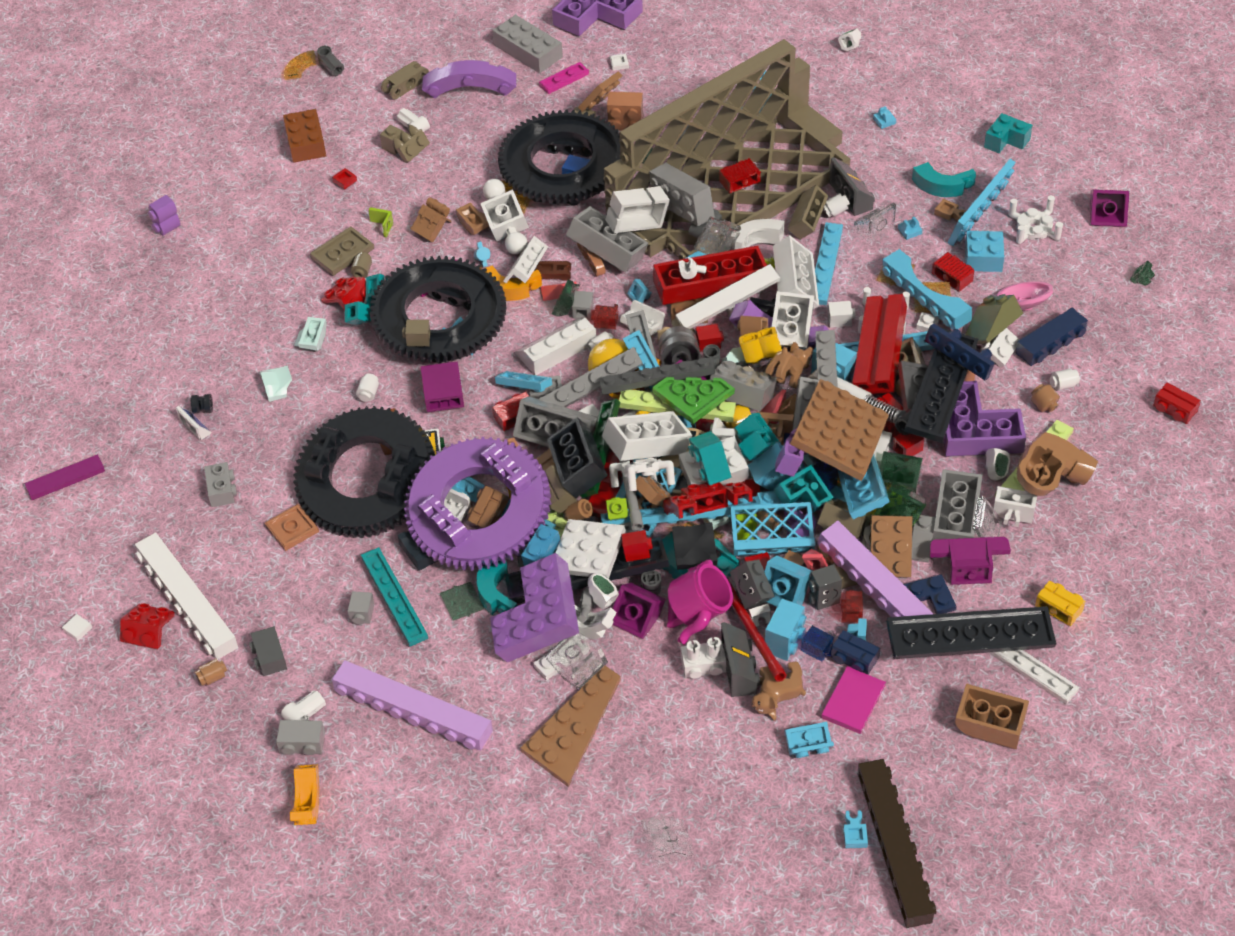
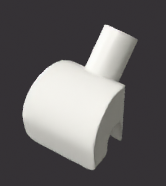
M688 257L689 262L679 261L680 273L684 279L694 278L697 272L706 273V266L697 265L690 257Z

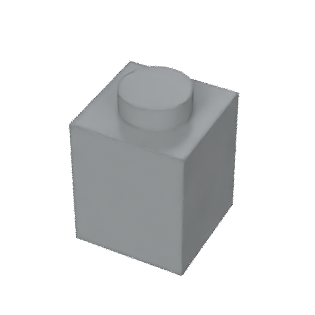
M575 291L572 305L573 319L586 318L591 320L594 306L593 292Z
M352 591L348 607L350 622L358 625L370 624L374 608L373 594L370 592Z

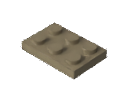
M350 226L312 251L310 257L334 276L354 262L355 256L360 252L369 253L372 251L374 244Z

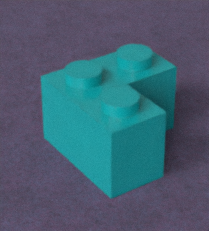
M1001 113L986 132L984 148L1000 153L1006 144L1023 150L1031 139L1033 125Z
M759 412L750 414L734 427L737 430V436L742 441L738 444L741 448V453L749 461L758 458L775 443L781 444Z
M712 431L689 438V453L691 457L695 458L697 463H700L701 469L698 471L702 481L705 480L710 486L732 478L722 441Z
M812 465L796 473L794 477L791 476L781 482L774 490L782 504L793 503L800 498L803 502H811L812 514L823 508L825 502L834 498Z

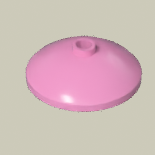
M1023 282L1003 288L997 293V296L1001 294L1015 295L1021 309L1028 311L1046 301L1052 295L1053 287L1046 282Z

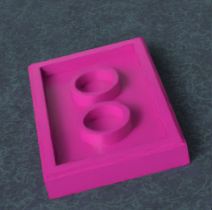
M847 666L821 718L861 734L886 682Z

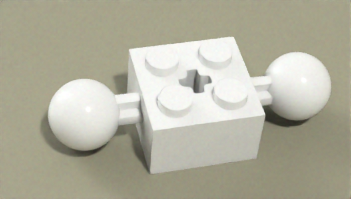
M490 179L483 186V194L488 200L480 204L496 241L506 238L505 247L507 251L511 254L519 255L528 244L527 238L520 231L529 228L514 191L510 190L505 193V186L500 180Z

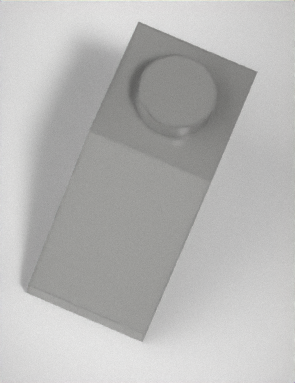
M916 514L912 535V560L929 563L930 544L933 539L936 517Z

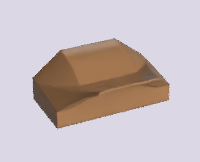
M471 202L456 209V215L460 223L470 235H475L489 227L485 214L479 212Z

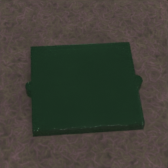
M471 582L454 586L452 589L440 593L453 621L465 616L470 617L471 614L484 610Z

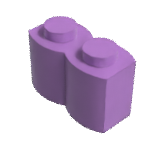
M167 195L149 205L148 215L152 219V228L156 233L164 236L180 226L175 203Z

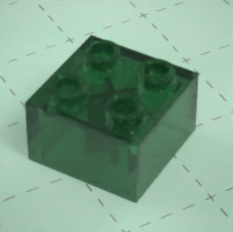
M884 451L880 473L886 490L903 491L902 501L914 503L923 458Z
M889 479L885 488L890 502L881 508L870 511V519L871 515L912 516L913 528L926 506L925 498Z

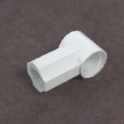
M401 109L397 115V121L406 126L408 131L409 125L422 129L423 132L430 128L429 122L424 116L418 117L408 109Z
M312 691L298 703L292 702L287 704L282 710L281 716L285 720H309V717L323 708L326 703L318 691Z

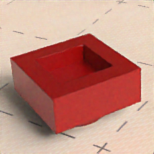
M344 168L335 174L332 179L335 184L345 190L357 181V176Z

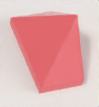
M576 281L540 286L543 301L574 297L575 291H578Z
M782 389L759 412L778 414L783 401L786 400V390Z
M810 549L802 556L807 568L812 571L828 566L823 555L814 549Z

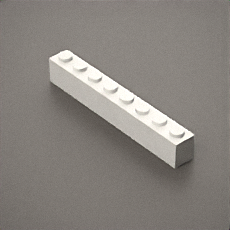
M157 533L136 543L137 552L135 555L138 561L146 564L145 569L150 576L154 575V581L158 588H163L167 600L175 603L174 608L179 615H184L183 619L189 629L193 627L196 639L199 642H204L203 646L208 655L213 654L218 660L237 649L238 645L233 633Z

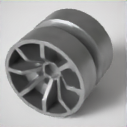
M675 326L667 329L661 335L658 346L662 365L675 364L679 360L693 361L701 358L697 337L689 328Z

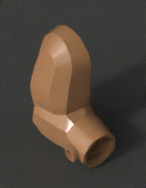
M1045 432L1039 434L1024 450L1018 462L1017 479L1028 493L1036 496H1045L1059 486L1061 475L1074 484L1085 485L1095 471L1098 460L1084 450H1079L1069 441Z

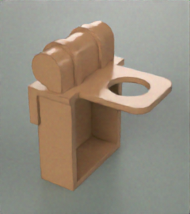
M429 197L426 205L423 204L418 212L419 215L410 229L429 241L434 242L446 220L451 222V220L446 218L450 208L438 202V200Z
M640 475L636 479L637 490L642 494L638 500L639 510L643 509L642 502L646 499L652 503L651 508L663 507V500L670 499L671 494L653 477L648 476L646 478Z

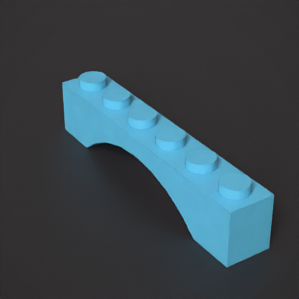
M898 249L882 259V271L885 276L890 277L897 286L909 292L911 297L913 296L922 306L930 310L934 316L941 319L947 327L959 329L972 321V307L959 297L942 295L923 285L913 272L911 258L903 251Z

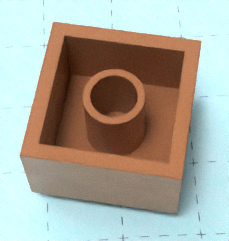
M609 91L607 116L611 126L614 125L615 129L622 131L643 119V93Z

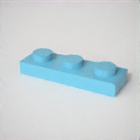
M505 371L495 376L496 384L504 385V387L514 386L519 387L521 390L533 389L535 392H542L545 388L552 385V378Z

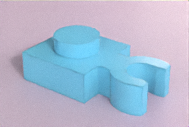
M858 810L857 818H851L850 812L846 811L845 821L847 824H844L843 827L845 848H867L866 824H860L862 821L861 810Z

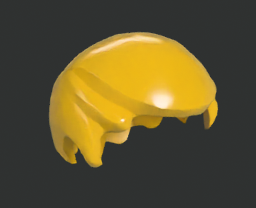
M605 339L595 345L589 354L588 370L591 371L627 351L628 348L624 341L620 339Z

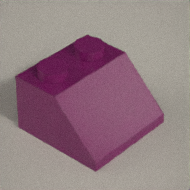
M1092 189L1090 194L1091 225L1127 227L1130 191Z
M633 583L623 584L613 606V610L617 613L613 618L614 622L612 625L644 639L659 618L666 599Z

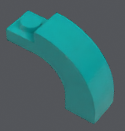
M927 162L913 167L912 180L921 190L938 197H957L963 195L965 188H971L975 185L976 172L974 169L956 175H944L935 171Z
M376 274L366 277L364 303L357 301L345 305V323L360 325L371 322L370 301H372L374 290H377V285H381V280H384V275Z
M498 561L497 567L491 563L490 569H487L486 565H483L482 570L478 569L477 588L479 599L483 607L491 615L497 610L499 613L517 607L516 602L509 600L508 597L496 589L497 585L505 577L504 575L508 574L507 562L503 564L501 561Z

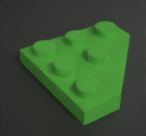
M666 377L652 387V392L694 424L732 396L735 388L722 378L701 380V378L686 377V380H674V377Z

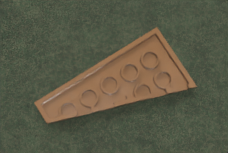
M604 665L520 747L521 752L569 787L575 771H577L579 763L598 728V724L601 718H603L605 709L621 681L620 675Z

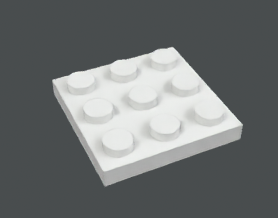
M568 519L556 554L568 563L570 575L590 577L592 574L598 573L609 579L622 543V534L626 532L625 526Z

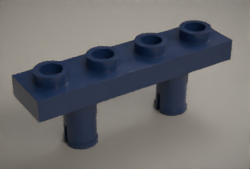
M935 323L929 326L925 342L984 381L990 377L995 363L990 360L992 352L989 349L985 348L981 352H977L960 340L962 333L959 329H953L948 333Z

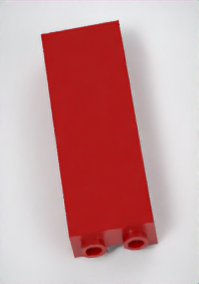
M903 294L888 295V298L871 296L866 299L852 383L871 394L890 393L895 390L907 312V303Z

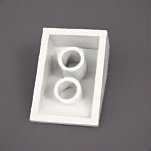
M777 291L772 327L776 328L781 346L791 347L793 342H796L799 348L807 349L814 295Z

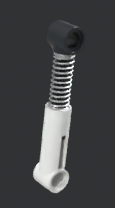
M817 369L808 378L818 380ZM837 377L838 388L848 391L851 395L865 400L876 408L883 409L889 415L887 420L895 424L899 433L902 435L910 434L904 432L912 409L905 411L894 408V406L892 407L885 402L883 403L880 399L877 400V398L872 397L870 392Z

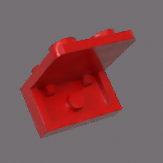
M342 277L335 282L336 285L332 289L324 293L325 296L321 299L322 303L339 302L344 311L346 304L357 301L364 303L366 298V280L364 277Z
M146 603L138 604L121 618L120 641L159 649L161 647L162 627L175 616V612L165 607L156 608Z

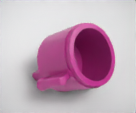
M708 559L695 567L689 568L687 573L670 583L667 596V627L675 628L683 623L688 625L677 640L685 645L691 635L705 629L711 619L725 613L731 607L733 593L730 583L723 572L713 565L711 560Z

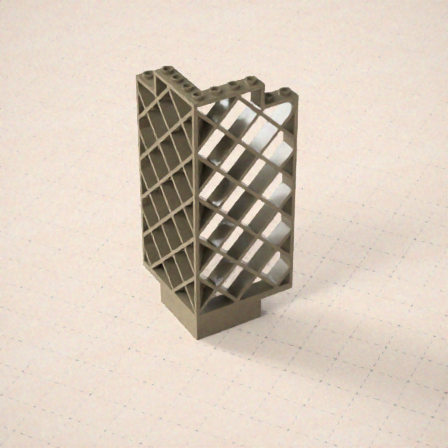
M785 39L620 131L621 159L604 168L606 215L608 208L611 207L610 200L613 191L640 188L646 190L650 185L649 171L662 165L671 151L673 152L666 163L681 170L689 157L681 171L697 180H705L704 184L708 186L710 181H719V170L724 168L712 167V160L739 162L750 158L753 162L768 163L767 170L759 169L761 175L758 184H766L765 191L740 189L729 194L723 188H710L712 202L733 203L732 211L718 210L722 215V220L719 224L730 225V228L724 232H712L706 242L690 235L689 230L673 229V222H691L668 209L664 217V221H668L667 229L655 228L631 231L649 243L645 253L650 258L666 248L670 253H674L679 260L685 259L700 249L707 255L713 254L733 241V231L741 224L752 220L771 219L799 202L802 193L817 185L819 188H822L829 184L831 158L834 157L850 166V158L836 148L842 144L843 131L808 105L810 65L799 57L795 59L796 48ZM702 103H704V104L702 105V107L700 108V110L698 111V113L696 114L695 118H693V116H694L695 113L697 112V110H698V108L700 107V105H701ZM719 111L718 115L716 116V118H715L714 121L712 122L713 118L715 117V115H716L717 112ZM779 122L787 129L776 128V123ZM667 123H669V125L667 126V128H666L665 131L663 132L662 136L659 138V135H660L661 132L663 131L664 127L666 126ZM689 125V127L687 128L686 132L684 133V135L682 136V138L680 139V141L678 142V144H676L677 141L679 140L680 136L682 135V133H683L684 130L686 129V127ZM745 141L770 142V149L744 147ZM774 143L800 144V150L774 149ZM655 144V147L653 148V150L651 151V153H650L649 156L647 157L646 161L644 162V164H642V162H643V160L645 159V157L647 156L648 152L650 151V149L652 148V146ZM804 144H807L815 151H804ZM772 163L799 165L798 171L772 170ZM802 165L829 166V169L822 173L802 172ZM636 171H639V172L637 173V175L635 176V178L633 179V181H632V183L630 184V186L628 187V189H626L627 185L629 184V182H630L631 179L633 178V176H634V174L636 173ZM770 184L797 186L790 192L770 191ZM737 204L764 205L757 212L737 211ZM682 244L696 245V248L689 251Z

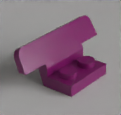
M1006 537L935 539L930 544V558L950 557L951 585L992 583V555H1006L1011 552L1009 540Z

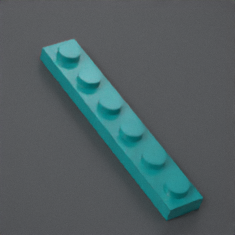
M378 547L361 554L364 565L409 647L427 640L428 634L380 548Z

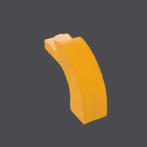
M493 265L486 268L487 273L491 272L492 277L495 276L496 281L500 282V286L503 287L506 301L526 299L530 297L529 291L536 290L542 286V277L539 270L533 271L526 283L519 278H510L505 283L503 282L505 277L500 275Z
M318 764L297 765L294 768L295 801L294 807L290 811V821H294V825L316 824L319 813Z

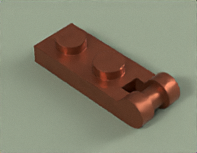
M539 261L534 271L539 270L542 279L569 281L571 279L570 270L572 264L569 261Z

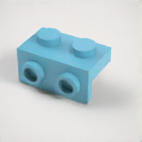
M827 722L784 730L789 755H796V758L809 756L808 752L816 751L817 754L830 752L829 748L834 746V742H831Z

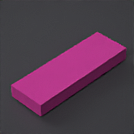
M578 62L540 81L539 86L546 93L550 94L589 75V70L581 62Z

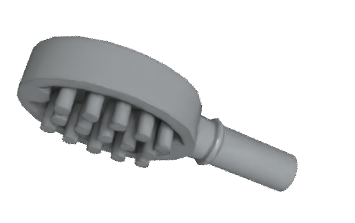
M589 587L582 591L580 599L581 612L578 619L582 623L586 622L588 614L593 612L595 603L592 595L589 593Z

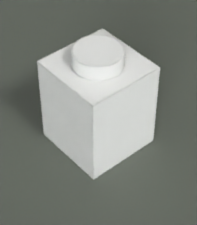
M828 302L830 328L852 326V319H855V308H851V302Z

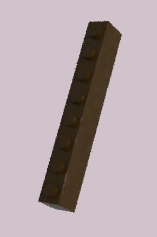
M884 759L858 763L857 775L906 928L931 924L933 923L934 914H936V906L934 901H930L928 895L930 894L929 884L922 877V863L917 861L915 856L917 855L916 845L914 841L911 842L908 822L905 823L903 819V805L901 803L898 804L897 801L898 790L896 785H892L891 769L889 766L886 767Z

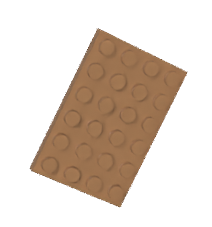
M820 379L790 444L862 481L889 415L883 409L876 408L865 400L851 395L848 391L834 386L831 382Z

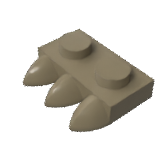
M409 125L410 134L404 131L401 132L402 141L394 138L395 149L405 163L410 162L430 144L422 129H418L413 125Z

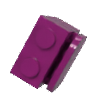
M458 361L420 366L427 412L464 407Z

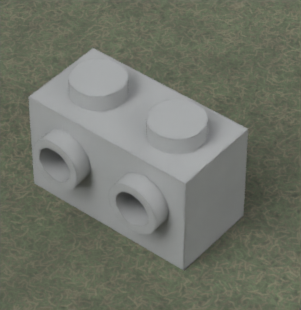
M228 463L204 466L211 507L235 503L234 496L237 495L236 485L232 484L235 476L233 469L229 470Z
M280 720L276 741L279 752L286 755L294 753L306 755L322 754L325 737L323 722Z

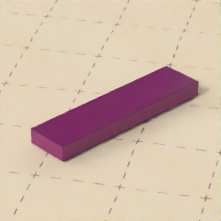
M97 454L24 484L31 500H35L103 473L105 469Z

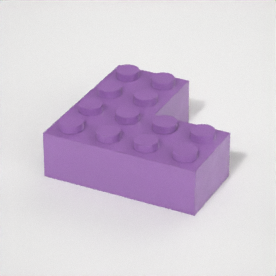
M562 0L552 9L553 25L580 36L597 19H601L625 30L643 12L642 0Z
M964 381L943 440L946 456L986 455L987 450L992 448L1004 450L1009 454L1023 453L1026 434L1021 408L982 410L977 381Z
M556 553L521 567L525 603L490 618L495 654L506 662L513 661L579 634L568 563Z

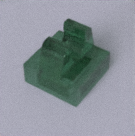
M1147 260L1136 268L1130 280L1134 284L1139 282L1147 286L1152 282L1150 279L1155 276L1151 270L1153 265Z

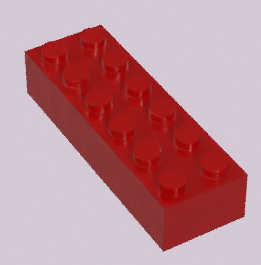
M752 246L691 257L697 265L706 266L705 274L697 272L696 276L692 279H684L679 268V261L689 262L688 258L653 264V282L662 305L709 297L764 268L767 264L759 246Z

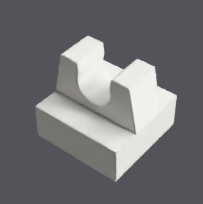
M768 603L747 610L756 627L759 626V617L764 619L765 624L771 620V610Z

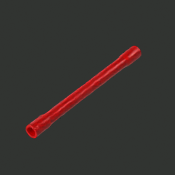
M729 581L733 593L731 606L768 665V669L777 682L783 681L787 676L779 661L776 660Z

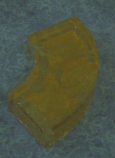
M314 50L299 54L287 64L284 70L285 80L301 78L305 69L316 65Z

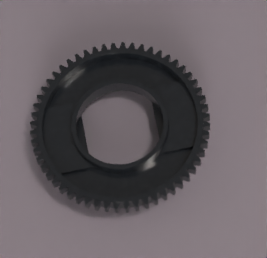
M568 109L564 113L561 110L555 113L553 110L551 114L545 112V116L538 114V118L532 116V120L526 119V123L520 122L521 126L516 125L515 130L511 129V134L507 133V138H504V142H501L498 152V164L500 174L505 179V183H508V186L512 187L513 191H517L523 197H528L534 202L541 203L547 200L549 204H560L563 202L564 204L576 206L580 201L600 194V192L605 190L604 168L621 159L619 130L615 129L614 125L611 126L610 121L606 122L605 118L601 120L600 116L595 117L594 114L588 116V112L582 114L581 110L578 113H575V110L569 113ZM543 147L546 152L551 154H557L561 151L566 155H574L575 153H579L584 157L592 155L591 160L586 166L568 174L547 173L537 168L532 162L535 154Z
M430 256L429 260L423 257L422 262L416 259L415 264L410 261L409 266L402 265L403 269L397 267L396 272L391 271V276L386 275V280H381V285H377V290H374L372 301H370V318L373 330L376 332V336H379V340H383V344L388 345V349L393 348L394 353L400 351V356L406 354L407 359L413 356L414 361L421 358V362L428 359L429 363L433 361L439 364L461 359L465 356L468 357L472 353L475 354L477 350H482L483 346H487L488 342H492V337L497 336L496 332H500V327H503L507 310L505 292L503 287L500 286V282L496 281V277H492V273H487V269H482L481 265L476 266L475 262L469 264L468 259L462 262V258L455 261L454 256L450 260H448V256H445L444 259L438 256L436 260H434L433 256ZM428 292L431 298L436 301L446 300L452 306L462 305L464 309L469 311L466 318L453 327L442 330H430L429 346H407L406 338L402 336L403 327H406V321L410 320L406 315L409 305L414 299Z
M366 406L365 409L358 407L354 411L350 409V412L346 413L344 411L342 415H335L336 418L329 419V422L326 424L323 423L320 429H316L317 435L311 434L313 439L306 440L308 446H302L304 452L298 454L301 459L296 460L298 466L294 467L297 472L293 474L296 479L293 481L296 486L294 490L297 493L298 502L307 516L314 523L316 522L319 527L322 526L325 531L329 529L332 534L336 532L338 536L344 533L347 538L350 534H352L353 538H356L358 533L361 538H364L365 533L372 537L373 531L380 535V529H383L386 533L388 526L395 529L394 523L402 525L401 519L406 520L404 508L406 507L405 500H408L406 493H410L408 486H412L411 480H415L414 474L420 472L419 467H424V462L431 459L430 456L435 455L425 430H422V427L417 425L415 420L412 421L410 416L406 417L403 412L399 415L398 410L392 412L391 408L384 410L383 407L377 409L376 406H373V408ZM363 443H380L391 449L392 459L386 464L385 475L378 483L376 494L364 498H352L339 493L333 487V468L341 455L350 448Z

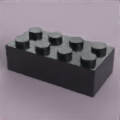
M578 417L547 439L561 484L576 499L607 477L593 434Z

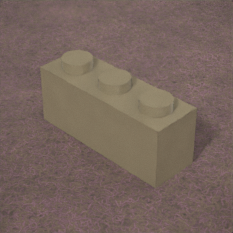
M817 185L802 193L788 226V230L799 240L815 231L828 195Z

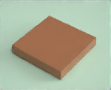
M299 504L265 522L266 528L285 551L319 532V528L307 516Z

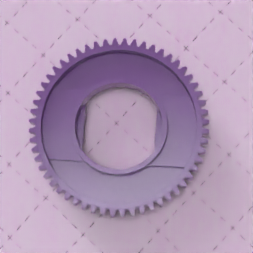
M474 437L473 440L458 441L457 444L452 443L448 448L444 447V450L441 452L437 451L435 456H430L431 459L424 462V467H419L420 472L414 474L415 480H411L412 486H408L410 493H406L408 499L405 500L406 507L404 508L406 524L413 540L421 548L422 552H426L428 557L432 556L434 561L439 560L441 565L446 563L447 567H450L453 564L455 569H458L461 565L463 570H466L467 566H469L471 571H473L475 566L482 570L483 565L490 569L491 563L497 567L498 561L505 564V558L508 557L510 560H513L512 554L520 556L519 549H526L525 544H529L540 524L546 525L544 520L549 518L547 513L550 512L551 489L546 473L543 471L542 465H539L538 460L534 459L533 454H528L526 449L522 450L520 445L516 447L514 442L509 445L507 440L502 442L500 438L493 440L492 437L489 439L484 437L477 439ZM477 474L496 476L511 490V502L506 513L497 522L488 527L475 530L466 529L463 523L457 517L455 518L444 506L448 492L456 483L466 477Z

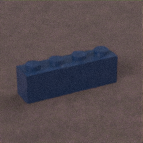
M1072 307L1017 341L1016 354L1030 366L1041 363L1045 357L1055 354L1059 348L1064 345L1068 346L1077 337H1082L1087 331L1088 320Z

